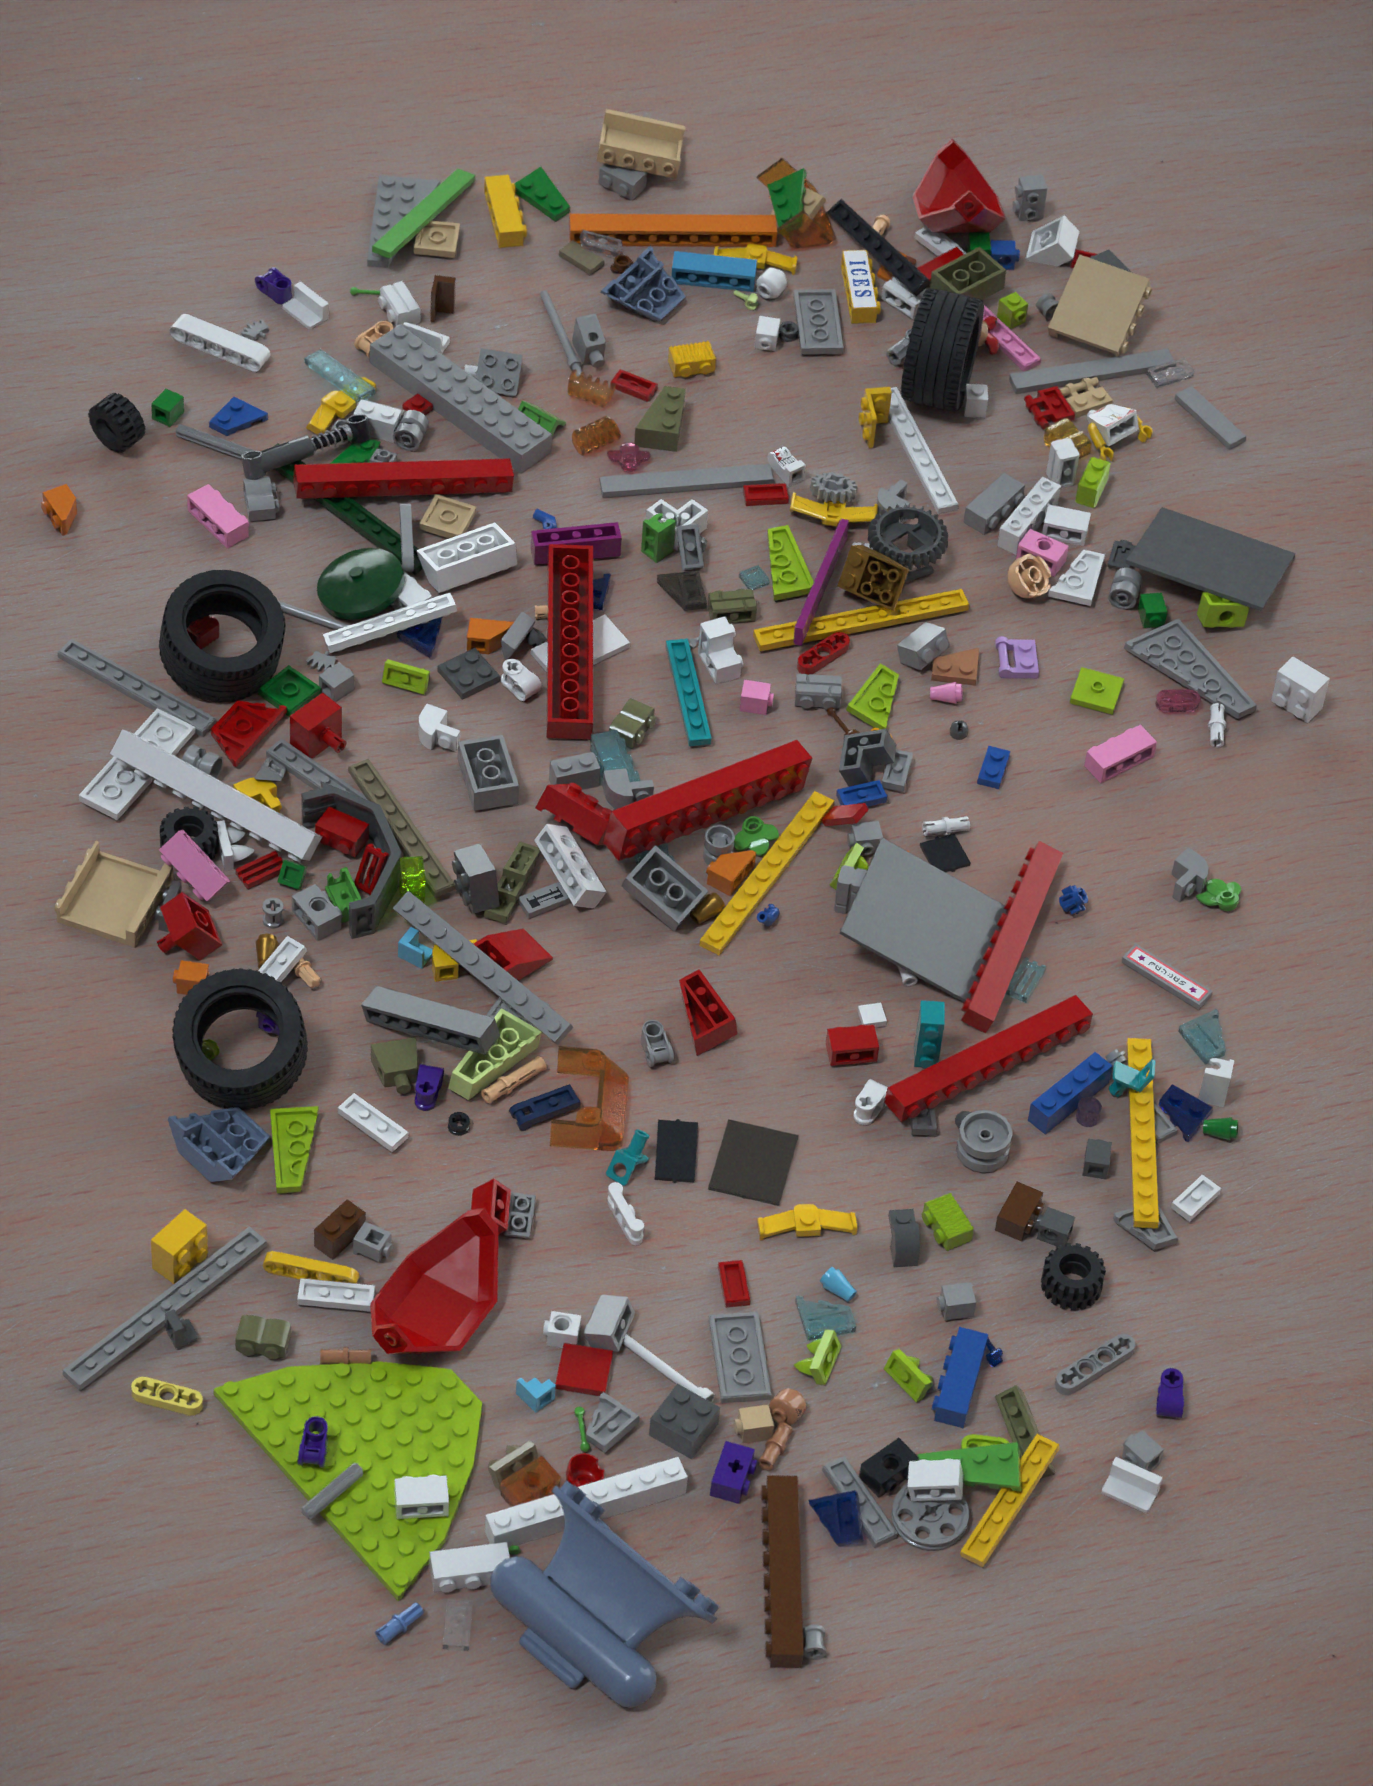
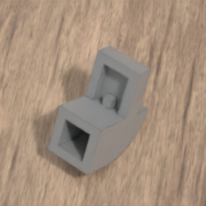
M900 479L895 485H891L888 491L880 488L877 497V514H880L882 509L887 511L889 506L895 509L897 504L900 507H904L905 504L907 507H910V503L904 500L906 498L907 482ZM899 517V522L902 524L907 520Z
M626 768L603 772L605 798L616 809L652 796L654 793L653 780L630 782Z
M1189 847L1174 860L1171 875L1179 880L1175 882L1172 897L1180 902L1186 896L1189 897L1194 890L1198 893L1204 891L1208 875V864L1201 855Z

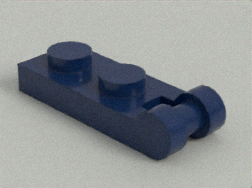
M568 1084L517 1103L509 1109V1113L512 1118L517 1120L518 1128L521 1131H525L534 1124L580 1108L581 1101L571 1085ZM530 1111L531 1114H528V1115H525V1114H524L525 1112Z

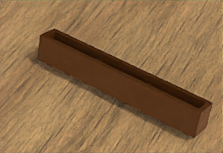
M767 1475L766 1485H761V1501H766V1507H762L761 1513L762 1523H766V1529L762 1530V1545H767V1551H763V1567H767L768 1574L763 1575V1589H768V1596H764V1612H769V1619H765L764 1634L769 1635V1642H765V1657L770 1658V1668H802L803 1624L798 1476Z

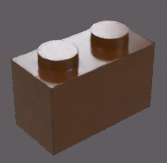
M1017 1181L997 1216L995 1231L1022 1242L1026 1233L1030 1235L1035 1225V1216L1039 1217L1044 1209L1045 1203H1042L1044 1192Z
M348 1199L344 1201L314 1229V1247L333 1260L353 1242L354 1237L366 1221V1212Z

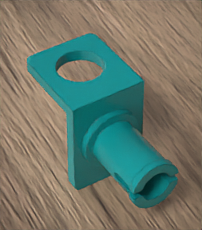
M1151 1059L1141 1071L1116 1061L1113 1066L1114 1082L1109 1086L1110 1093L1113 1096L1116 1094V1097H1120L1128 1087L1141 1092L1155 1076L1156 1061Z
M635 1130L629 1146L616 1150L606 1175L623 1186L627 1185L635 1166L645 1163L649 1159L641 1154L650 1137L649 1134L642 1130ZM618 1163H622L626 1167V1174L623 1177L615 1173V1166Z

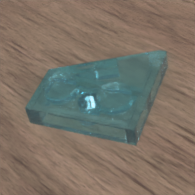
M1217 1009L1180 1025L1178 1030L1205 1065L1212 1058L1225 1056L1226 1052L1225 1042L1222 1039V1027L1218 1019L1219 1011Z
M796 1296L795 1304L808 1341L822 1338L825 1330H834L836 1335L856 1332V1324L850 1306L834 1305L822 1300L815 1303L803 1300V1296Z

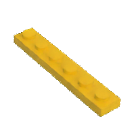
M1036 1434L1020 1459L1021 1492L1012 1491V1488L1002 1487L961 1549V1557L984 1567L1059 1451L1058 1443Z

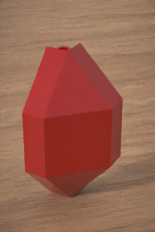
M952 138L937 151L912 196L918 217L932 232L991 233L1006 219L999 197L968 154Z
M485 1208L468 1210L409 1253L370 1303L372 1336L387 1354L461 1351L498 1302L499 1226Z

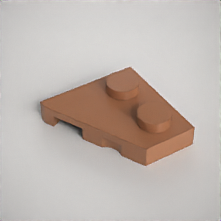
M979 648L936 657L933 660L931 681L956 682L957 684L975 686Z

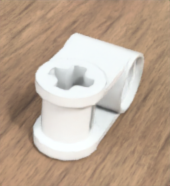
M508 659L503 663L502 669L504 673L501 676V684L510 690L517 699L525 701L542 689L540 679L522 665L520 661Z
M872 1079L867 1081L855 1100L857 1108L853 1116L858 1124H871L881 1110L886 1107L884 1103L887 1092L886 1086Z

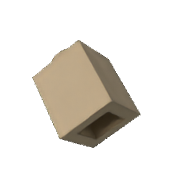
M769 1405L739 1409L738 1419H734L735 1433L740 1434L742 1444L765 1441L772 1438L774 1425Z

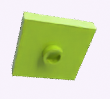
M1081 667L1070 698V704L1113 715L1124 678Z

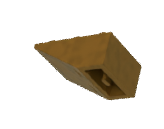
M851 545L837 587L895 611L909 569L864 545Z

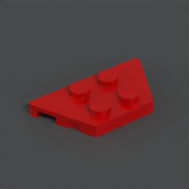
M236 701L211 728V735L233 766L237 767L287 713V707L280 705L279 709L268 708L266 703Z

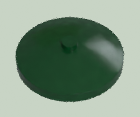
M379 548L357 549L341 555L324 569L317 583V595L323 608L335 617L342 619L366 618L386 609L397 599L404 586V571L397 557L386 550Z

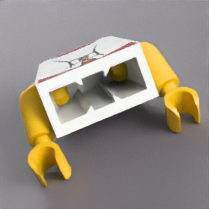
M1109 404L1097 411L1090 410L1087 414L1089 422L1087 430L1096 449L1101 451L1099 459L1105 461L1106 456L1112 461L1114 454L1113 450L1105 447V445L1110 446L1139 430L1138 439L1141 442H1146L1147 437L1150 439L1152 435V428L1147 425L1143 426V422L1137 416L1136 410Z

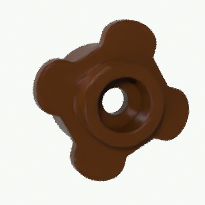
M617 255L610 269L613 272L622 274L634 262L627 255Z

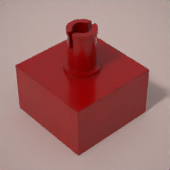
M321 693L290 715V745L311 759L329 746L335 752L340 753V750H343L346 746V741L342 739V707L326 694Z
M183 892L160 907L170 932L157 941L158 947L163 953L166 954L178 945L198 960H202L222 946L209 910Z

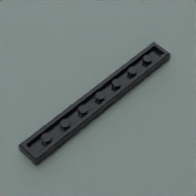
M840 199L826 212L830 218L867 250L873 258L915 297L931 284L930 280L845 201Z

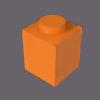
M181 960L179 970L175 969L173 974V983L177 986V993L187 995V992L195 984L209 976V964Z

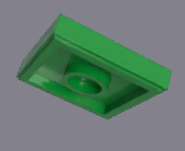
M290 665L258 689V695L277 709H279L280 705L286 706V715L289 717L322 693L320 686Z

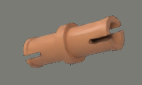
M343 1347V1350L320 1349V1365L340 1363L347 1365L348 1363L371 1364V1349L348 1350V1347Z
M779 1423L772 1438L766 1441V1449L758 1460V1465L762 1469L772 1470L779 1455L784 1453L785 1444L793 1432L790 1425Z

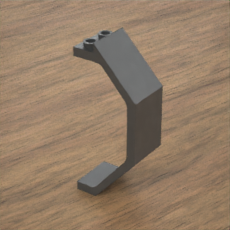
M321 781L320 789L301 793L302 825L307 829L314 828L327 808L332 807L368 823L369 838L373 841L375 847L382 849V853H389L386 866L372 894L368 898L349 903V934L351 938L355 939L374 934L401 883L402 852L379 804Z

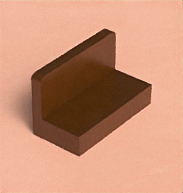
M435 275L431 290L430 322L435 323L437 312L454 314L456 277Z

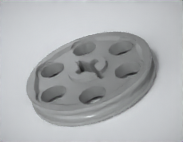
M908 1484L898 1492L893 1502L892 1522L896 1532L904 1541L920 1549L940 1550L952 1546L962 1538L969 1520V1508L963 1495L962 1500L910 1501L907 1498V1494H909ZM952 1507H957L962 1511V1514L954 1516L948 1510ZM926 1512H928L929 1514L934 1512L935 1517H933L932 1515L926 1516ZM908 1513L912 1516V1520L908 1522L902 1521L898 1515ZM948 1527L954 1531V1534L945 1536L940 1530ZM919 1530H924L929 1534V1537L920 1539L915 1533Z

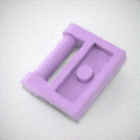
M1003 636L995 640V645L999 652L1000 667L998 671L1001 678L1038 679L1039 670L1035 640H1013ZM1007 650L1013 651L1014 667L1009 666Z

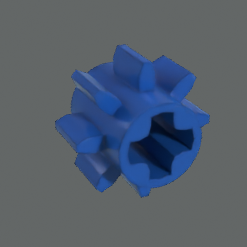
M1070 885L1061 890L1063 895L1059 897V903L1065 912L1070 911L1073 915L1086 910L1084 904L1088 902V896L1083 888Z

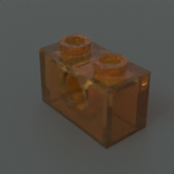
M541 1456L501 1481V1496L510 1507L554 1494L552 1490L555 1486L560 1487L561 1476Z

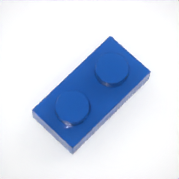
M988 746L977 784L999 789L1010 757V751Z
M880 780L837 789L836 792L840 805L865 803L869 807L887 802V795Z

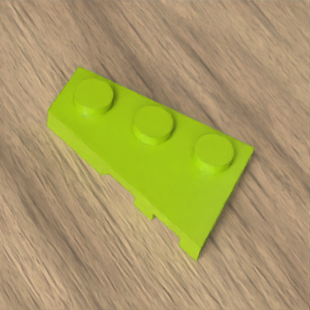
M880 663L848 704L846 711L874 728L886 729L899 674Z

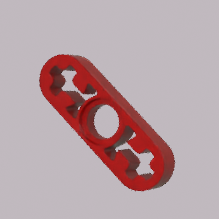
M835 632L798 657L797 670L801 674L807 675L816 673L848 651L849 636L843 632ZM826 651L829 655L820 656L818 652Z

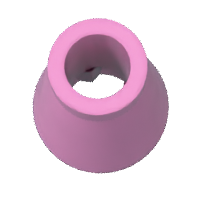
M953 682L930 687V699L954 704L962 702V684Z

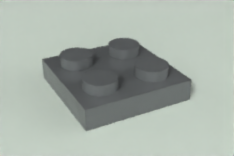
M476 648L439 664L437 669L438 673L462 700L500 682V675Z

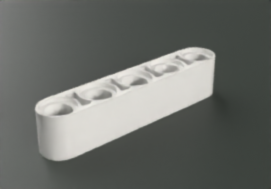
M182 314L169 330L175 340L253 372H258L270 358V351L266 346L188 314Z

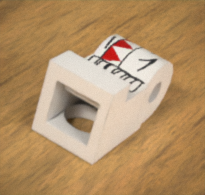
M783 446L768 453L767 458L771 468L788 487L804 480L806 465L802 460L797 461L786 447Z

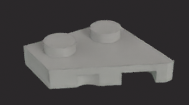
M1159 1204L1158 1228L1133 1227V1208L1114 1213V1222L1153 1250L1173 1245L1177 1242V1236Z
M603 1392L600 1395L599 1406L593 1413V1421L587 1429L586 1439L603 1452H607L640 1422L639 1415Z

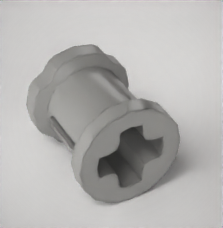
M268 898L263 903L262 909L265 913L263 915V924L270 929L279 928L284 922L283 914H281L284 905L280 899Z
M810 1625L803 1628V1637L805 1638L803 1656L807 1659H821L826 1655V1648L823 1646L825 1629L820 1625Z

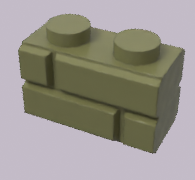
M737 589L724 592L718 590L708 594L710 620L724 616L728 623L756 620L757 606L753 589Z

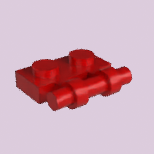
M1057 386L1039 390L1037 398L1033 399L1031 395L1024 397L1026 408L1029 412L1033 413L1036 424L1040 425L1042 429H1047L1050 426L1048 420H1052L1055 425L1073 421L1075 418V413Z

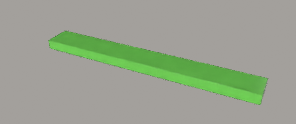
M457 168L372 246V252L390 259L475 181V175Z

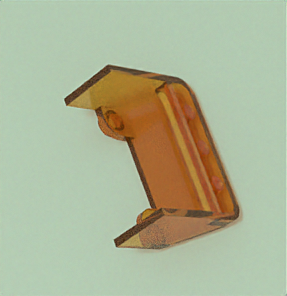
M781 158L756 177L767 187L768 184L797 170L784 158ZM804 179V186L818 193L814 185L807 179ZM824 205L814 218L802 210L777 229L786 238L788 244L796 248L827 245L836 240V235Z
M559 1046L557 1073L597 1076L600 1078L597 1107L581 1108L577 1112L576 1121L552 1119L550 1146L600 1151H616L620 1149L624 1138L628 1074L600 1050Z

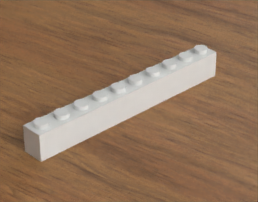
M122 729L110 752L111 755L117 757L115 760L117 763L128 767V765L135 767V773L145 778L148 775L155 778L153 782L163 788H166L167 785L174 789L172 793L183 799L186 796L193 799L192 804L201 809H204L205 806L212 810L211 814L221 820L224 817L230 819V825L239 830H243V828L250 830L249 835L260 841L264 838L270 841L269 846L280 852L284 849L290 852L288 857L295 861L301 862L302 859L310 861L322 838L317 833L130 731Z

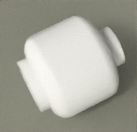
M768 268L757 279V291L763 298H777L787 287V279L784 272L779 269Z

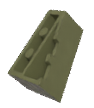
M664 386L635 428L634 447L677 452L685 405V388Z

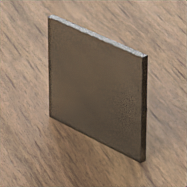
M728 1119L708 1190L779 1206L799 1135Z

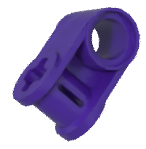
M275 267L270 268L266 274L255 277V284L259 291L266 294L277 304L283 305L292 299L291 280L280 273Z
M420 1064L415 1085V1105L418 1109L428 1111L435 1107L439 1090L443 1083L444 1068Z
M1168 1368L1161 1375L1158 1387L1156 1416L1182 1418L1184 1408L1183 1375L1175 1368Z
M315 1416L306 1421L299 1448L298 1465H303V1463L316 1464L320 1468H324L328 1427L326 1420L322 1417ZM315 1431L321 1432L319 1434H312Z

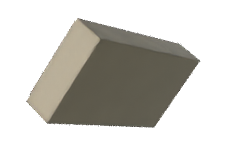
M573 240L559 250L560 257L589 275H592L604 265V259Z

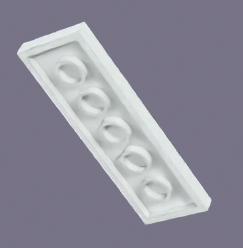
M157 708L134 734L175 756L195 734V727ZM114 756L79 794V801L118 820L155 778L149 775L145 778L135 773V767L131 765L125 767L115 761L117 757Z

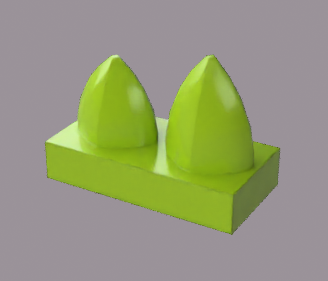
M387 659L384 665L382 683L425 694L430 671L425 668H417Z
M856 843L846 853L829 884L835 890L837 889V881L843 865L854 867V869H868L867 861L860 855L864 847Z
M825 1330L822 1338L807 1344L808 1350L814 1354V1357L803 1359L794 1364L800 1372L813 1376L816 1384L826 1385L842 1347L835 1331Z
M900 1349L894 1350L884 1370L915 1402L923 1400L928 1389L933 1385V1377L924 1374L918 1368L920 1364L919 1358L906 1356Z

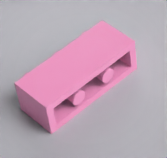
M207 484L187 495L188 511L226 548L248 537L249 522L247 518L238 513L234 506L228 503L218 490H214Z
M1141 725L1133 729H1127L1124 733L1111 737L1098 746L1091 747L1087 751L1084 766L1100 783H1103L1153 758L1157 741Z
M184 830L178 831L159 849L162 853L160 856L167 865H173L178 870L177 876L184 883L189 882L194 887L192 891L200 900L210 901L230 882L228 877Z

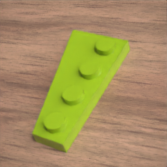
M789 525L769 528L767 530L774 601L809 594L814 581Z
M319 1106L270 1109L276 1193L301 1192Z

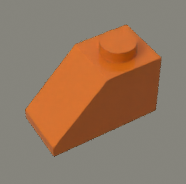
M751 850L721 854L715 862H710L707 867V884L731 896L754 869L756 852Z

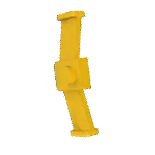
M748 244L745 248L719 249V246H715L714 255L754 259L757 260L756 268L764 269L765 264L791 271L793 275L796 271L797 256L794 255V258L769 251L765 245Z
M362 377L356 383L340 391L329 392L321 399V405L306 426V429L316 435L319 433L324 434L336 415L343 419L356 408V400L369 393L374 394L376 392V384L366 377Z
M792 493L790 512L796 511L820 519L824 525L838 526L841 519H847L849 522H871L878 512V504L870 507H845L846 502L841 503L837 501L833 503L830 500L825 502V499L824 504Z
M797 1204L793 1210L764 1218H757L760 1240L794 1229L796 1237L820 1236L821 1228L851 1232L852 1235L857 1234L855 1212L845 1213L817 1209L813 1204Z

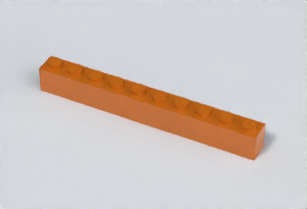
M570 213L569 242L573 240L582 246L747 247L748 244L765 245L766 247H776L777 224L775 215Z

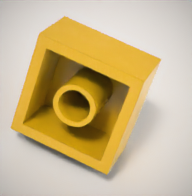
M184 1209L151 1239L152 1269L173 1284L190 1273L191 1269L197 1263L203 1262L208 1255L207 1224Z

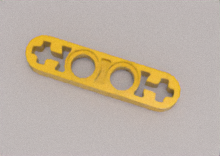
M276 1251L266 1253L262 1265L264 1270L271 1274L298 1280L302 1278L357 1284L360 1276L359 1272L351 1267Z

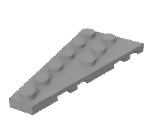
M379 175L367 266L389 267L396 254L389 259L373 253L372 246L440 185V180Z
M1179 619L1125 642L1124 649L1212 704L1219 703V708L1220 704L1224 705V711L1239 719L1256 711L1257 705Z

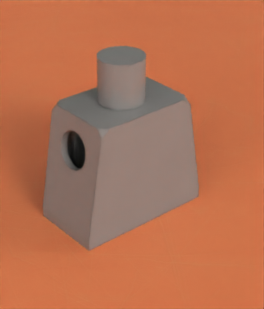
M595 313L576 317L572 338L576 352L582 364L592 363L594 368H600L605 364L606 341L597 315Z

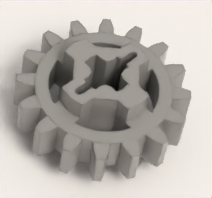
M824 472L823 475L816 474V477H812L810 491H812V495H817V499H825V502L830 500L833 503L837 501L844 503L845 500L851 502V499H855L857 485L855 481H850V477L842 476V474L836 475L833 472Z

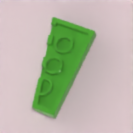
M1018 1442L918 1454L919 1460H960L965 1486L986 1485L991 1489L1005 1487L1012 1488V1491L1021 1492L1020 1447Z

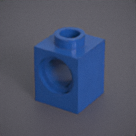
M991 240L990 256L1006 270H1014L1015 262H1019L1020 251L1016 249L1015 241Z

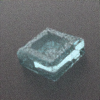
M759 565L739 573V578L748 590H756L769 585V578Z

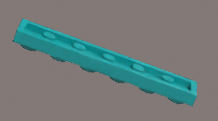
M688 639L666 640V651L688 745H710L712 738Z

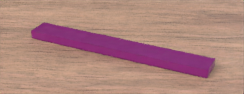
M847 519L839 521L795 625V645L802 646L847 540L849 520Z

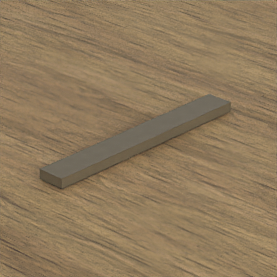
M366 759L348 766L349 774L367 800L381 806L399 847L434 898L455 890V883L371 761Z

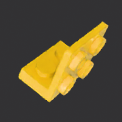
M890 387L865 388L864 397H861L862 412L859 413V424L864 427L862 431L863 440L867 441L869 448L874 446L876 424L888 423L892 395Z

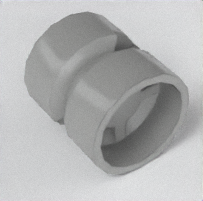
M416 410L406 411L393 434L395 444L403 450H416L429 427L428 418Z
M1121 568L1115 572L1108 596L1113 606L1120 609H1130L1136 604L1142 584V576L1138 571L1132 568Z
M193 744L189 746L182 758L183 761L216 779L220 775L223 766V757L212 752L207 753L205 749Z
M714 825L706 831L703 859L707 865L712 861L715 862L721 854L733 853L735 835L729 827Z

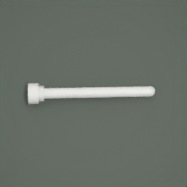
M625 1335L622 1344L674 1383H678L706 1400L713 1402L715 1394L708 1388L696 1387L630 1336Z

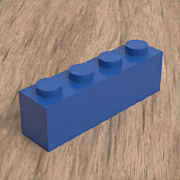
M1094 1052L1031 1103L1028 1121L1046 1135L1109 1084L1113 1065Z
M959 1327L957 1336L952 1335L949 1350H952L951 1356L946 1355L943 1370H947L946 1376H940L937 1390H941L940 1396L935 1395L932 1410L936 1411L934 1421L964 1428L985 1353L988 1334Z

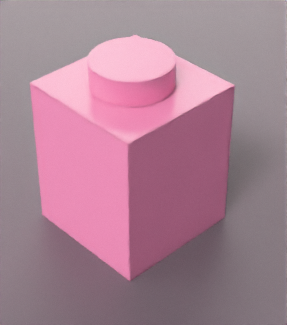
M744 680L740 711L766 715L768 706L772 707L774 693H770L771 684Z

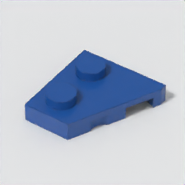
M233 397L209 421V428L229 436L238 430L250 428L251 423L255 421H267L268 413Z

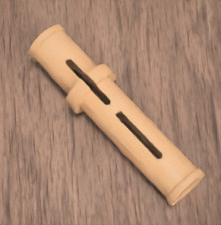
M537 1056L509 1075L499 1077L496 1083L481 1091L484 1101L490 1104L500 1096L510 1094L515 1087L546 1070L545 1061Z

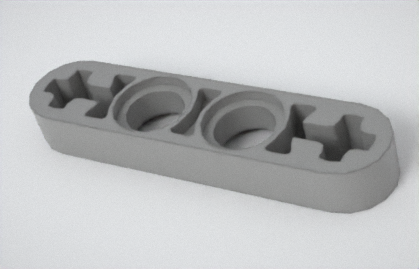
M411 503L399 504L403 571H414Z
M1127 1334L1117 1335L1061 1370L1057 1374L1055 1381L1057 1392L1062 1395L1074 1394L1126 1361L1134 1353L1135 1340ZM1119 1344H1120L1121 1346H1126V1345H1127V1346H1128V1349H1126L1125 1347H1122V1348L1119 1349ZM1108 1355L1111 1361L1107 1363L1101 1362L1098 1356ZM1083 1366L1089 1367L1092 1373L1089 1375L1082 1374L1079 1368ZM1064 1380L1065 1382H1069L1070 1380H1072L1071 1385L1068 1383L1063 1384L1062 1381Z

